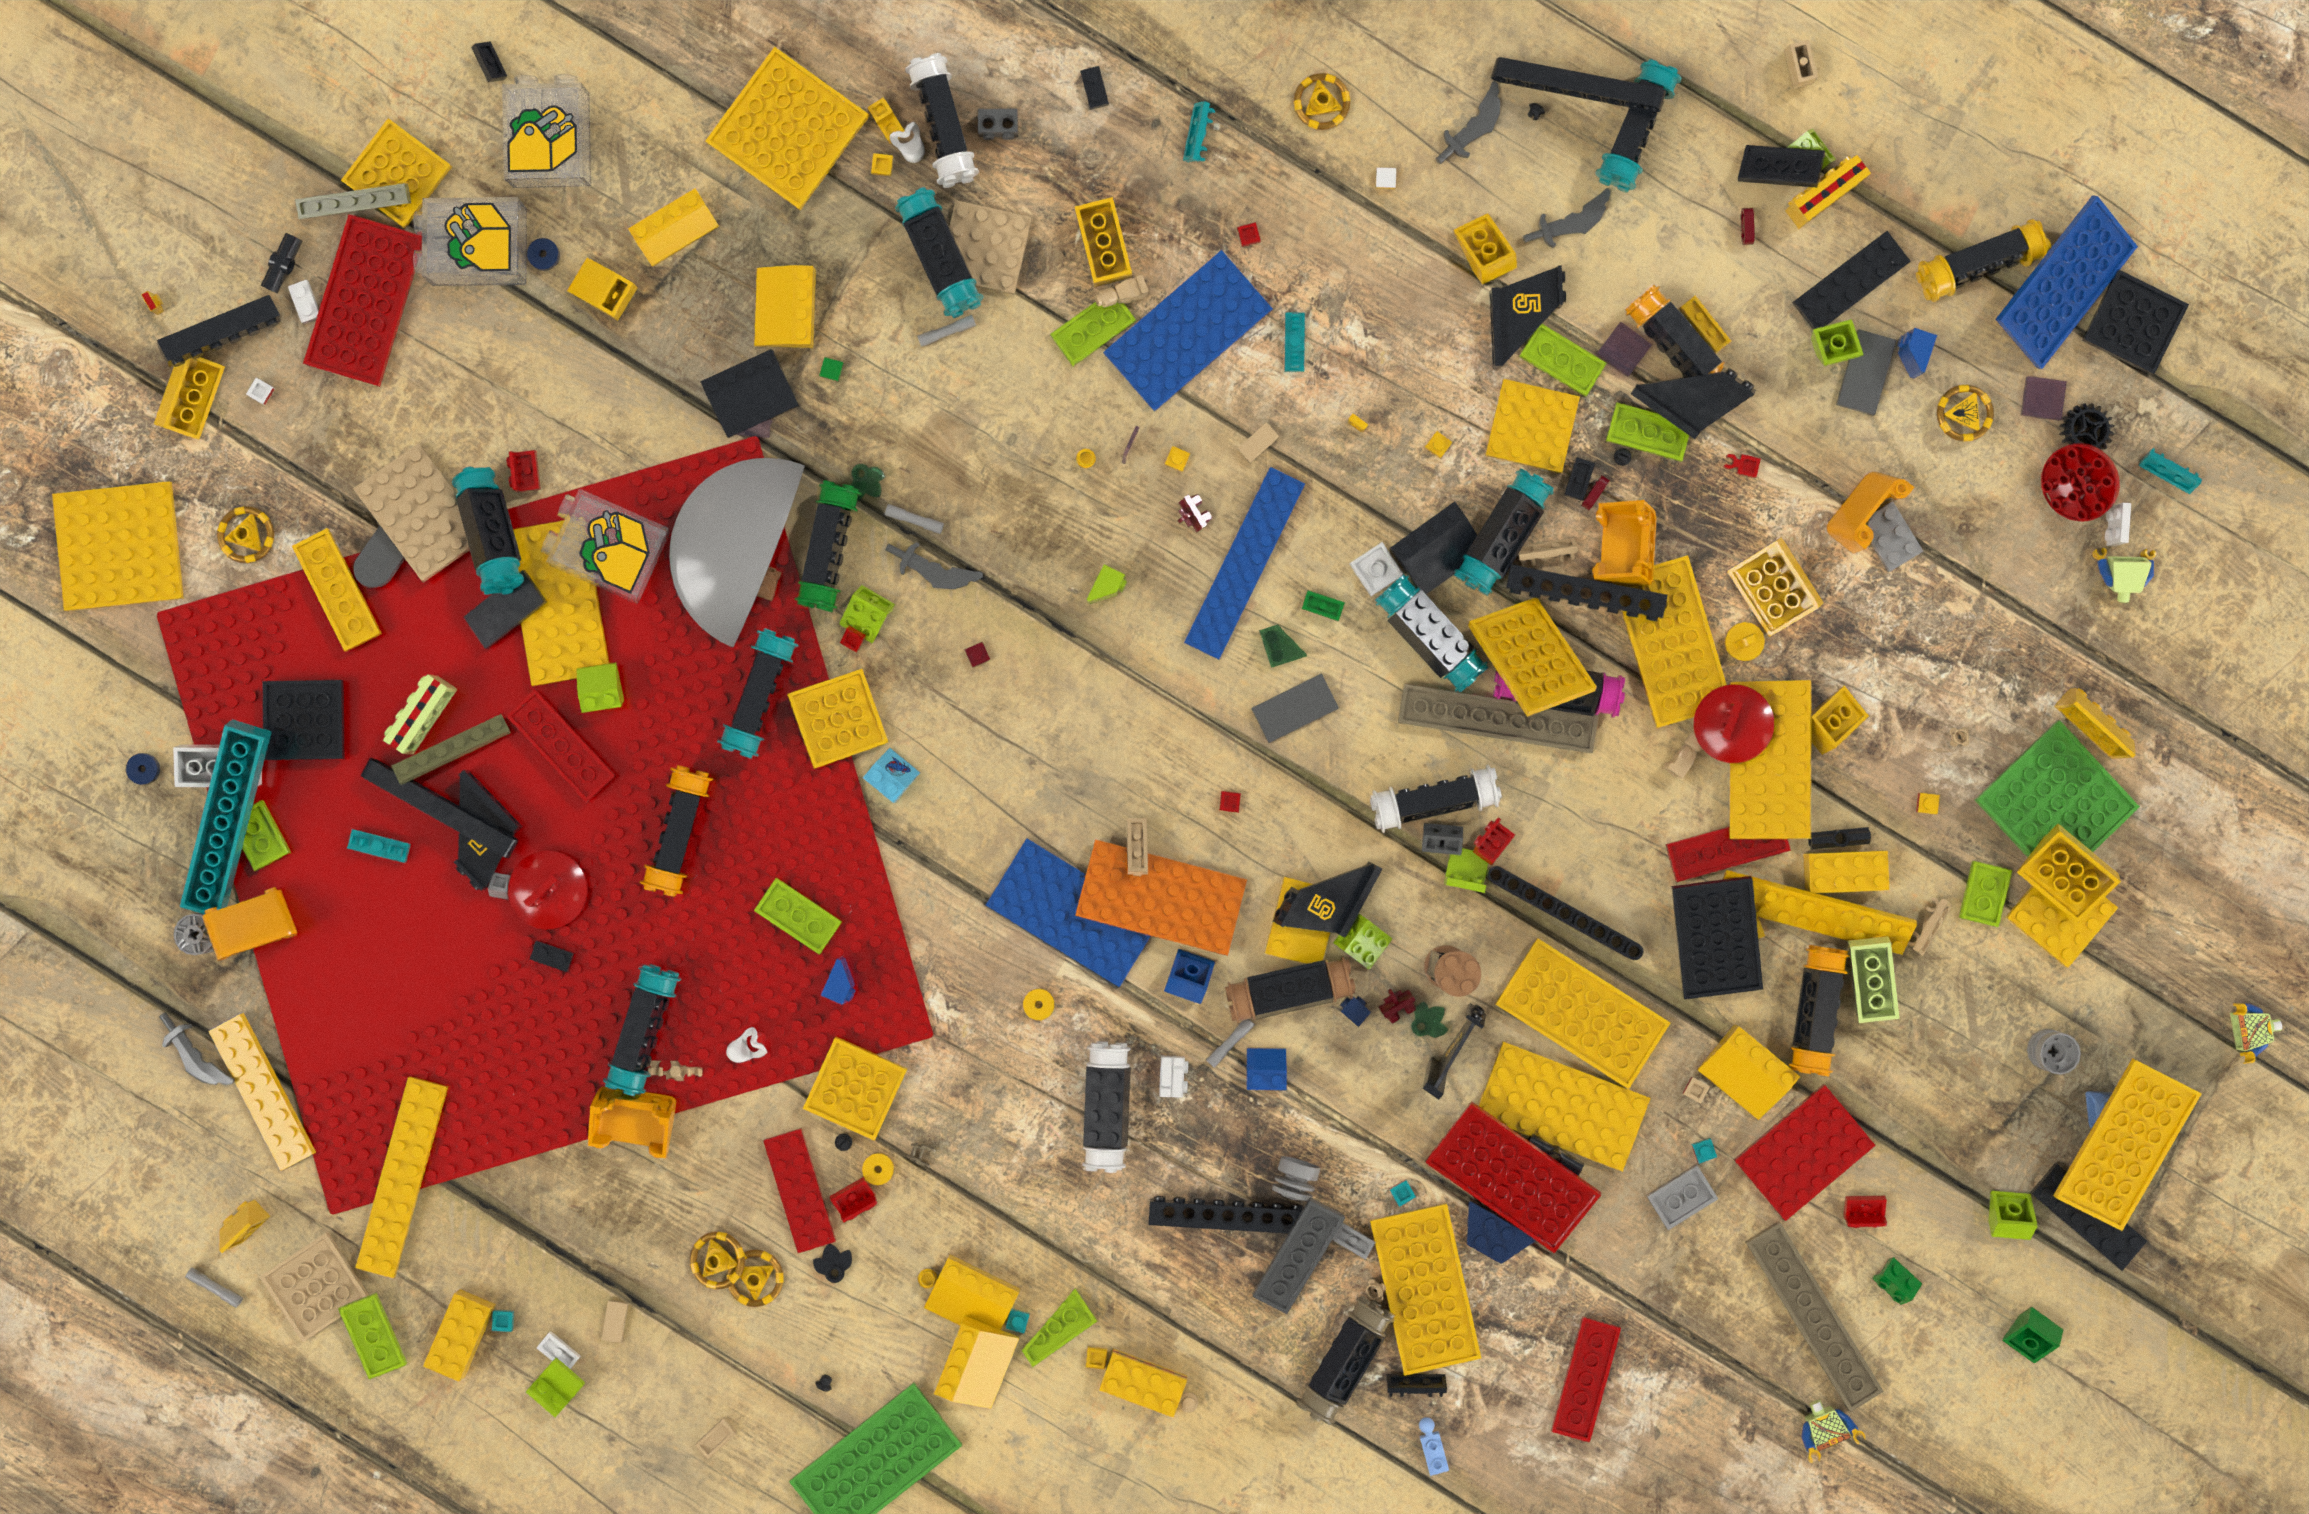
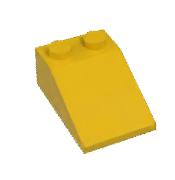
M1488 213L1453 230L1473 272L1482 285L1517 268L1515 251Z
M1845 685L1811 712V742L1821 755L1835 749L1869 717Z
M255 1199L250 1202L244 1201L237 1208L238 1212L234 1216L231 1214L222 1222L224 1226L219 1229V1251L221 1253L241 1245L271 1217Z

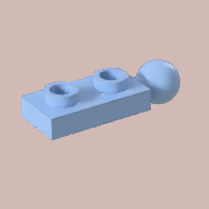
M1425 1417L1419 1422V1429L1425 1435L1419 1437L1429 1474L1432 1476L1449 1471L1439 1431L1432 1432L1435 1427L1434 1421L1431 1418Z

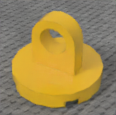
M1748 622L1732 626L1728 630L1724 641L1728 654L1732 658L1744 662L1758 657L1764 649L1765 643L1764 635L1760 628Z

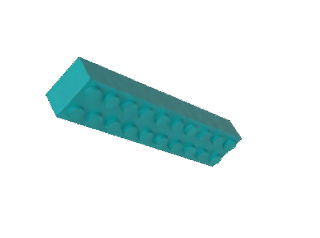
M234 719L224 725L180 903L181 908L205 915V910L217 907V910L228 906L271 731Z

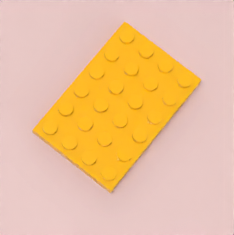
M1532 598L1469 621L1468 627L1527 717L1596 690L1597 686L1538 598Z

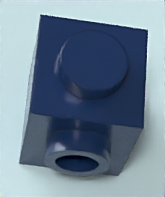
M1353 996V999L1346 997L1340 1003V1011L1358 1027L1371 1013L1365 1007L1367 1003L1359 996L1357 998Z

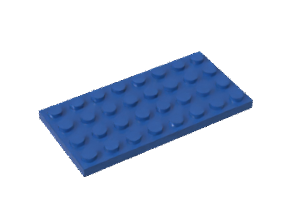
M2092 195L1995 319L2038 369L2044 368L2112 281L2117 271L2122 268L2138 247L2098 196Z
M1221 250L1108 347L1103 354L1155 412L1269 314L1273 308Z
M1026 838L986 903V906L1120 987L1151 936L1075 916L1086 874Z

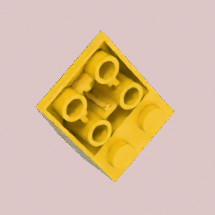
M586 258L567 291L618 321L638 287L614 271Z

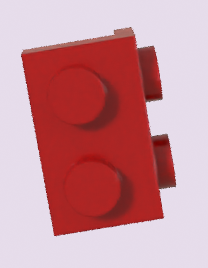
M535 450L509 451V457L506 458L508 469L511 470V476H509L510 488H513V491L517 493L541 490L537 452Z
M1499 817L1495 822L1491 820L1485 828L1487 832L1483 836L1479 835L1473 843L1475 845L1473 853L1491 866L1516 835L1500 824L1501 819Z
M865 1177L830 1195V1200L840 1213L843 1223L853 1220L857 1215L872 1209L878 1203L876 1194Z
M1885 1195L1845 1196L1843 1216L1847 1226L1853 1228L1886 1227L1888 1222L1885 1218L1887 1204Z

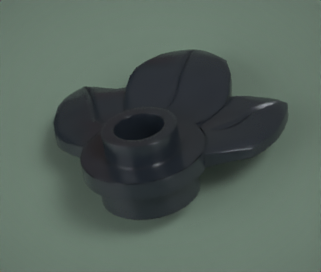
M827 1244L823 1251V1257L813 1259L814 1269L819 1274L825 1275L829 1282L838 1283L844 1278L845 1270L851 1266L852 1253L850 1250L840 1253L834 1245ZM833 1269L838 1271L839 1274L837 1276L832 1275Z

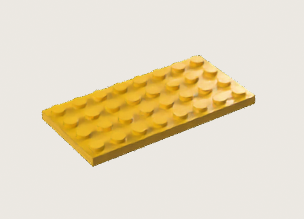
M585 518L513 529L521 556L518 570L519 572L526 570L547 601V603L521 622L531 685L537 686L577 679V668L609 664L594 572L585 571L583 566L584 560L579 554L583 541L588 539Z
M1687 555L1654 565L1653 582L1651 585L1613 583L1615 585L1668 595L1663 618H1658L1657 622L1646 620L1645 615L1638 614V618L1626 616L1627 612L1621 611L1656 728L1693 718L1699 703L1708 693L1718 687L1727 685ZM1621 596L1619 602L1622 606L1627 607L1630 605V598L1628 596ZM1643 599L1639 602V607L1646 611L1649 609L1650 603L1648 600Z
M1811 680L1730 682V685H1744L1759 692L1769 703L1774 716V733L1766 749L1750 761L1730 764V839H1811Z
M1538 938L1530 947L1495 1005L1627 1089L1631 1087L1671 1024L1663 1017Z
M1502 1041L1478 1106L1515 1131L1528 1136L1534 1134L1552 1145L1559 1146L1562 1149L1623 1172L1651 1098Z
M2132 1058L2053 1196L2123 1231L2200 1098L2201 1093Z
M1447 1203L1371 1219L1370 1224L1373 1238L1376 1242L1375 1247L1383 1283L1386 1287L1385 1292L1389 1310L1395 1315V1321L1392 1323L1404 1376L1482 1359Z

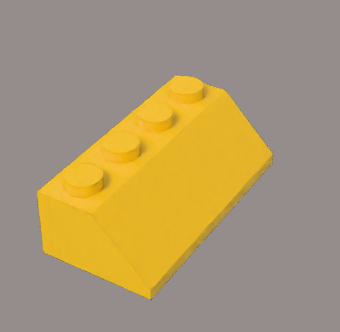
M694 188L631 226L628 230L653 267L718 228L719 225L697 189Z
M200 357L197 359L190 358L184 364L173 367L154 425L199 440L225 366Z

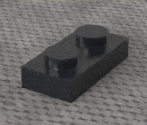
M491 41L475 43L471 48L487 81L505 80L507 74Z
M1096 66L1080 70L1090 110L1108 106L1109 102L1100 67Z
M1578 457L1575 458L1564 496L1580 501L1584 500L1595 463Z
M537 940L530 960L569 972L575 953Z

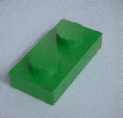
M1307 590L1301 609L1339 621L1345 602Z

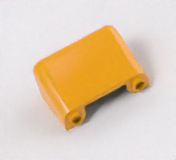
M1874 471L1868 473L1828 522V534L1853 554L1865 550L1874 537L1872 529L1866 525L1870 517L1883 501L1888 498H1893L1894 500L1906 498L1915 487L1901 478Z
M1645 500L1599 503L1598 510L1596 511V520L1603 526L1601 562H1597L1592 569L1594 579L1608 583L1651 585L1654 573L1656 538L1655 510Z
M274 887L265 890L264 895L217 910V907L205 910V915H202V919L217 961L227 959L232 954L237 955L238 953L279 941L281 938L297 935L295 924L281 890H277Z
M605 1086L599 1088L590 1106L588 1146L602 1149L613 1140L649 1146L650 1155L655 1158H666L669 1152L676 1109L675 1098L648 1092L631 1096L623 1093L624 1090L619 1088L616 1090Z

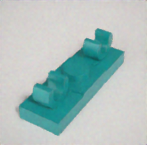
M1208 102L1194 103L1183 161L1185 162L1205 161V158L1200 156V151L1205 152L1207 148L1201 145L1206 136V125L1213 123V120L1209 119L1207 115L1208 113H1215L1213 108H1209L1210 103Z
M1285 312L1284 372H1304L1305 313Z
M2154 448L2140 460L2138 465L2188 494H2191L2202 482L2197 472L2195 474L2189 472L2188 467L2185 469L2173 461L2164 458L2163 453L2160 455L2155 453Z
M352 829L347 848L406 863L411 844Z

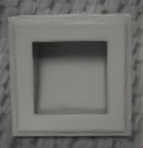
M494 872L488 886L489 896L508 899V884L511 875Z

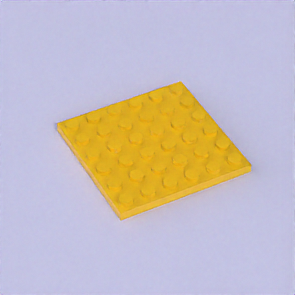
M774 47L705 142L801 210L869 118V114Z
M172 482L52 494L64 611L184 599Z

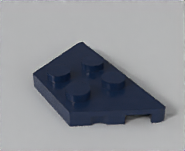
M1469 1200L1466 1244L1502 1264L1536 1241L1516 1226Z

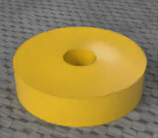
M1041 988L1031 990L1023 1001V1009L1026 1015L1033 1020L1048 1018L1055 1007V1001L1051 993ZM1041 1001L1043 1006L1037 1008L1035 1002Z
M884 1153L871 1154L863 1163V1176L873 1185H883L893 1176L894 1163ZM875 1166H880L882 1171L876 1172Z

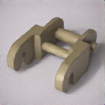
M917 1142L915 1144L911 1143L913 1149L911 1155H907L910 1158L909 1160H916V1164L925 1165L930 1168L931 1165L923 1162L921 1158L925 1149L932 1150L933 1152H936V1149L925 1144L919 1146ZM917 1148H918V1149H921V1152H920V1155H919L918 1158H917V1157H914Z

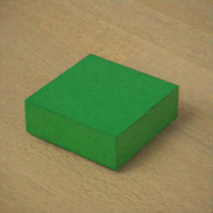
M824 357L819 376L839 382L844 363Z

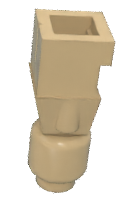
M1139 275L1115 285L1114 289L1110 287L1100 290L1095 295V301L1097 306L1103 307L1115 305L1117 302L1131 303L1146 298L1149 291L1143 275Z
M1691 732L1685 740V746H1682L1673 755L1671 762H1666L1663 766V769L1676 779H1682L1690 767L1693 766L1696 752H1699L1701 749L1694 732Z

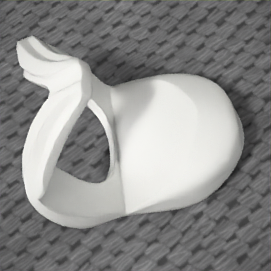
M915 122L908 124L904 132L896 131L890 134L891 143L900 150L908 162L917 163L924 157L925 148L920 138L919 127ZM912 130L914 133L913 139L907 143H900L898 137L906 138Z
M754 1027L745 1030L742 1036L728 1045L726 1053L731 1061L741 1063L752 1058H760L767 1053L764 1045L757 1042L758 1035ZM752 1035L750 1043L754 1048L759 1049L757 1052H752L748 1048V1036Z

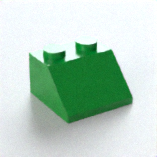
M2030 1307L2017 1317L2002 1341L2035 1364L2060 1347L2064 1329L2033 1307Z

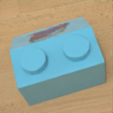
M889 748L875 762L863 779L891 802L896 803L920 772Z

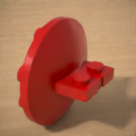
M2075 443L2058 449L2047 459L2042 469L2041 488L2046 501L2055 512L2069 520L2084 522L2097 519L2112 508L2119 494L2120 480L2116 466L2106 453L2089 444Z
M1725 685L1712 690L1699 703L1694 715V733L1701 748L1712 758L1730 764L1743 763L1756 758L1769 745L1774 733V716L1767 700L1756 690L1744 685Z
M539 851L525 857L514 868L509 879L508 896L512 909L526 924L539 929H556L571 923L582 912L588 897V883L581 866L570 856L558 851Z

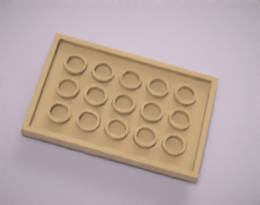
M419 443L353 488L423 583L470 550L456 501V493Z

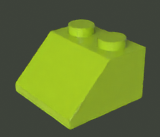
M1852 319L1813 329L1811 342L1817 358L1824 366L1864 355Z
M1104 564L1086 599L1087 603L1093 604L1117 596L1118 592L1122 593L1127 585L1125 574Z
M616 662L576 669L578 698L582 713L622 706L624 696Z
M1991 1191L1988 1218L1991 1237L2032 1239L2037 1228V1221L2031 1194Z

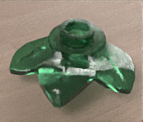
M865 464L855 465L851 472L853 478L851 486L859 489L858 492L862 493L861 496H858L857 501L865 493L872 497H880L882 488L879 481L886 477L884 472L878 467H868ZM860 470L865 472L864 477L859 476Z
M1424 1001L1418 1004L1416 1011H1414L1415 1019L1411 1024L1413 1033L1420 1037L1429 1035L1433 1038L1444 1035L1448 1028L1440 1022L1443 1019L1445 1008L1440 1006L1428 1008ZM1419 1023L1424 1024L1423 1030H1418L1417 1026Z

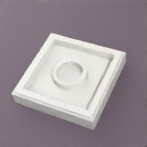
M1383 542L1349 564L1370 596H1373L1403 575V572Z

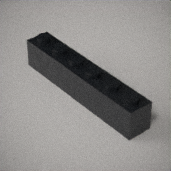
M266 295L158 339L157 346L168 367H178L190 358H200L207 351H217L224 344L229 342L231 344L236 343L242 339L241 337L246 335L253 336L258 334L263 328L277 326L278 322L281 321L280 314L270 295Z

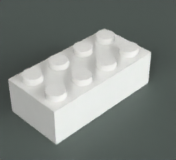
M179 745L173 747L175 787H209L219 745ZM262 772L260 775L258 786L262 785Z

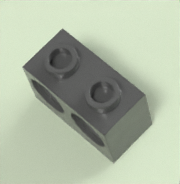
M978 109L979 137H983L984 140H994V137L1012 140L1014 137H1018V110ZM987 121L994 123L990 129L984 128L983 125ZM1006 121H1011L1013 126L1006 129L1003 127V124Z
M1424 823L1422 852L1461 855L1463 826Z

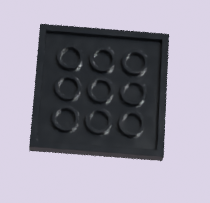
M2118 270L2110 282L2082 341L2150 375H2154L2189 304L2122 270Z
M344 680L262 681L263 729L271 731L264 760L345 759Z

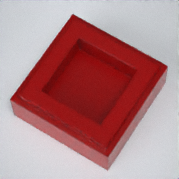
M1256 222L1237 227L1242 247L1261 242Z
M849 625L840 643L857 653L866 635Z
M1221 791L1219 810L1239 813L1241 793Z

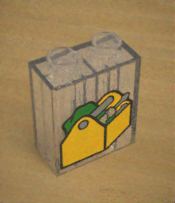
M560 74L554 76V83L539 84L538 78L535 76L520 75L514 77V84H502L504 180L513 188L591 186L590 93L582 83H578V77Z
M518 197L423 198L422 211H415L414 213L415 233L422 235V250H415L413 256L416 274H422V277L432 286L526 285L527 208Z
M579 489L576 497L567 494L558 511V516L565 519L559 533L552 530L549 531L541 549V552L549 555L547 563L551 567L638 604L670 535L669 528L584 490Z

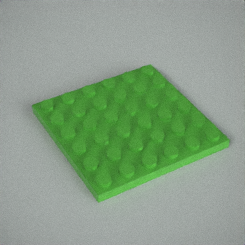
M2057 720L1974 799L2027 858L2044 836L2057 824L2061 825L2094 852L2140 807L2060 720Z

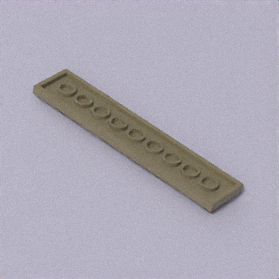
M1404 684L1398 723L1592 754L1599 715L1588 716L1546 709L1527 717L1520 705L1510 700Z
M1778 1221L1747 1240V1246L1848 1411L1855 1410L1884 1392L1782 1224Z

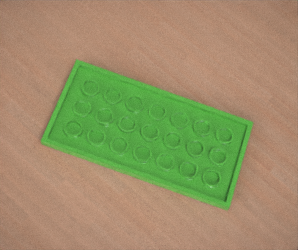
M913 1382L790 1479L789 1482L814 1514H877L963 1444L915 1382Z

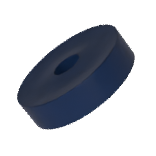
M539 238L529 245L527 258L536 269L547 271L558 264L560 251L551 240ZM546 251V256L542 258L541 253Z
M147 753L133 755L126 764L128 778L139 785H147L154 782L160 773L158 760ZM141 766H145L144 772H141Z

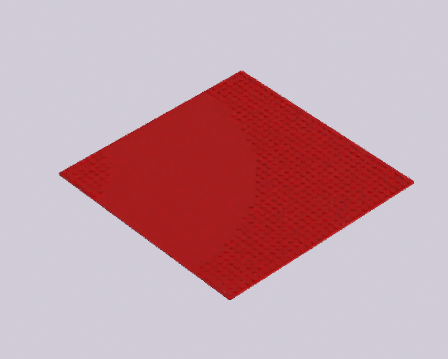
M753 436L508 509L513 529L583 517L585 518L587 530L588 523L593 518L602 516L605 510H608L609 513L618 511L643 522L650 554L632 594L603 582L600 575L594 572L609 663L616 662L624 696L621 707L582 713L578 698L577 679L532 686L521 623L489 649L484 648L464 619L465 615L492 595H486L480 589L481 577L476 574L470 550L424 583L405 559L386 585L375 588L364 586L354 575V563L360 553L343 557L382 633L347 652L344 651L303 569L157 613L158 623L194 745H220L224 725L232 719L263 729L262 681L344 680L345 759L264 760L261 771L262 785L257 787L253 805L264 800L291 853L254 871L242 849L234 878L239 902L264 895L265 890L274 887L277 890H281L297 930V935L281 938L279 941L253 948L304 1127L316 1151L313 1154V1158L330 1214H338L374 1202L406 1083L410 1076L448 1086L420 1189L588 1140L590 1106L598 1089L606 1084L603 1079L608 1076L610 1070L608 1063L612 1062L634 990L638 988L633 985L634 982L638 981L641 972L638 968L643 966V964L660 966L661 971L671 970L678 972V977L681 978V981H677L674 990L676 997H668L670 1000L669 1006L662 1016L664 1021L656 1035L658 1041L655 1048H652L650 1054L652 1056L651 1061H661L659 1067H663V1071L670 1070V1061H678L680 1065L686 1067H702V1076L694 1074L687 1076L685 1074L684 1081H676L673 1078L666 1080V1075L647 1077L644 1086L646 1092L675 1098V1113L820 1071L835 1036L874 1054L929 1039L933 1036L932 1026L853 757L850 756L814 769L787 696L789 693L830 679L809 608L798 605V601L794 600L798 598L800 590L798 581L801 580L785 526L769 564V567L781 572L774 598L770 601L756 596L734 647L720 642L696 623L683 606L673 583L669 558L670 541L676 518L691 493L715 472L740 461L764 458L758 437ZM608 529L606 533L609 536L610 544L618 542L615 536V529ZM765 628L776 632V637L782 638L785 635L795 639L794 643L799 646L794 648L791 656L793 662L781 659L780 664L784 665L780 676L776 675L774 682L777 685L774 693H769L767 701L770 704L767 712H763L760 719L763 720L760 732H755V735L764 738V741H761L757 750L759 756L753 755L751 759L740 755L741 751L734 749L731 752L721 747L722 744L718 743L717 740L722 738L725 730L723 724L731 726L757 651H759L751 648V646H755L759 633L757 630L763 632ZM427 674L439 676L457 688V691L414 754H402L383 741L386 737L384 733L389 726L394 725L397 720L395 718L397 713L408 704V697L417 691L420 679L423 676H427ZM534 689H537L616 775L588 803L578 795L506 717ZM502 714L511 732L510 734L413 780L459 805L460 777L458 775L463 770H469L523 826L514 834V837L519 842L511 857H502L495 873L511 875L521 860L539 851L551 850L564 853L581 866L587 879L588 897L582 912L575 920L563 927L547 930L539 929L526 924L516 915L509 898L503 899L489 896L488 888L482 891L480 889L476 890L469 883L471 880L456 870L457 865L454 861L458 859L459 832L361 777V773L369 758L377 759L392 768V765ZM680 765L690 768L689 772L696 773L697 770L709 773L708 777L713 778V781L709 782L707 789L709 797L701 796L681 867L680 873L687 875L686 878H683L680 889L683 893H676L675 897L663 894L664 890L657 889L656 892L644 889L645 885L639 882L645 876L646 868L644 864L654 866L657 864L653 862L656 851L661 849L662 844L658 843L661 831H666L667 825L664 824V819L667 811L671 812L672 805H669L671 794L676 793L677 790L667 787L666 784H670L673 771L670 769L677 768ZM352 829L410 843L411 846L406 863L348 849L347 846ZM776 878L842 921L820 955L754 911ZM538 940L575 953L569 972L530 960L535 942ZM841 956L846 959L855 983L853 989L856 990L852 1000L843 1005L821 996L837 958ZM754 1027L758 1035L757 1042L764 1045L767 1053L760 1058H752L741 1063L731 1061L726 1053L728 1045L742 1036L745 1030ZM752 1035L748 1036V1048L752 1052H757L759 1049L754 1048L750 1043Z

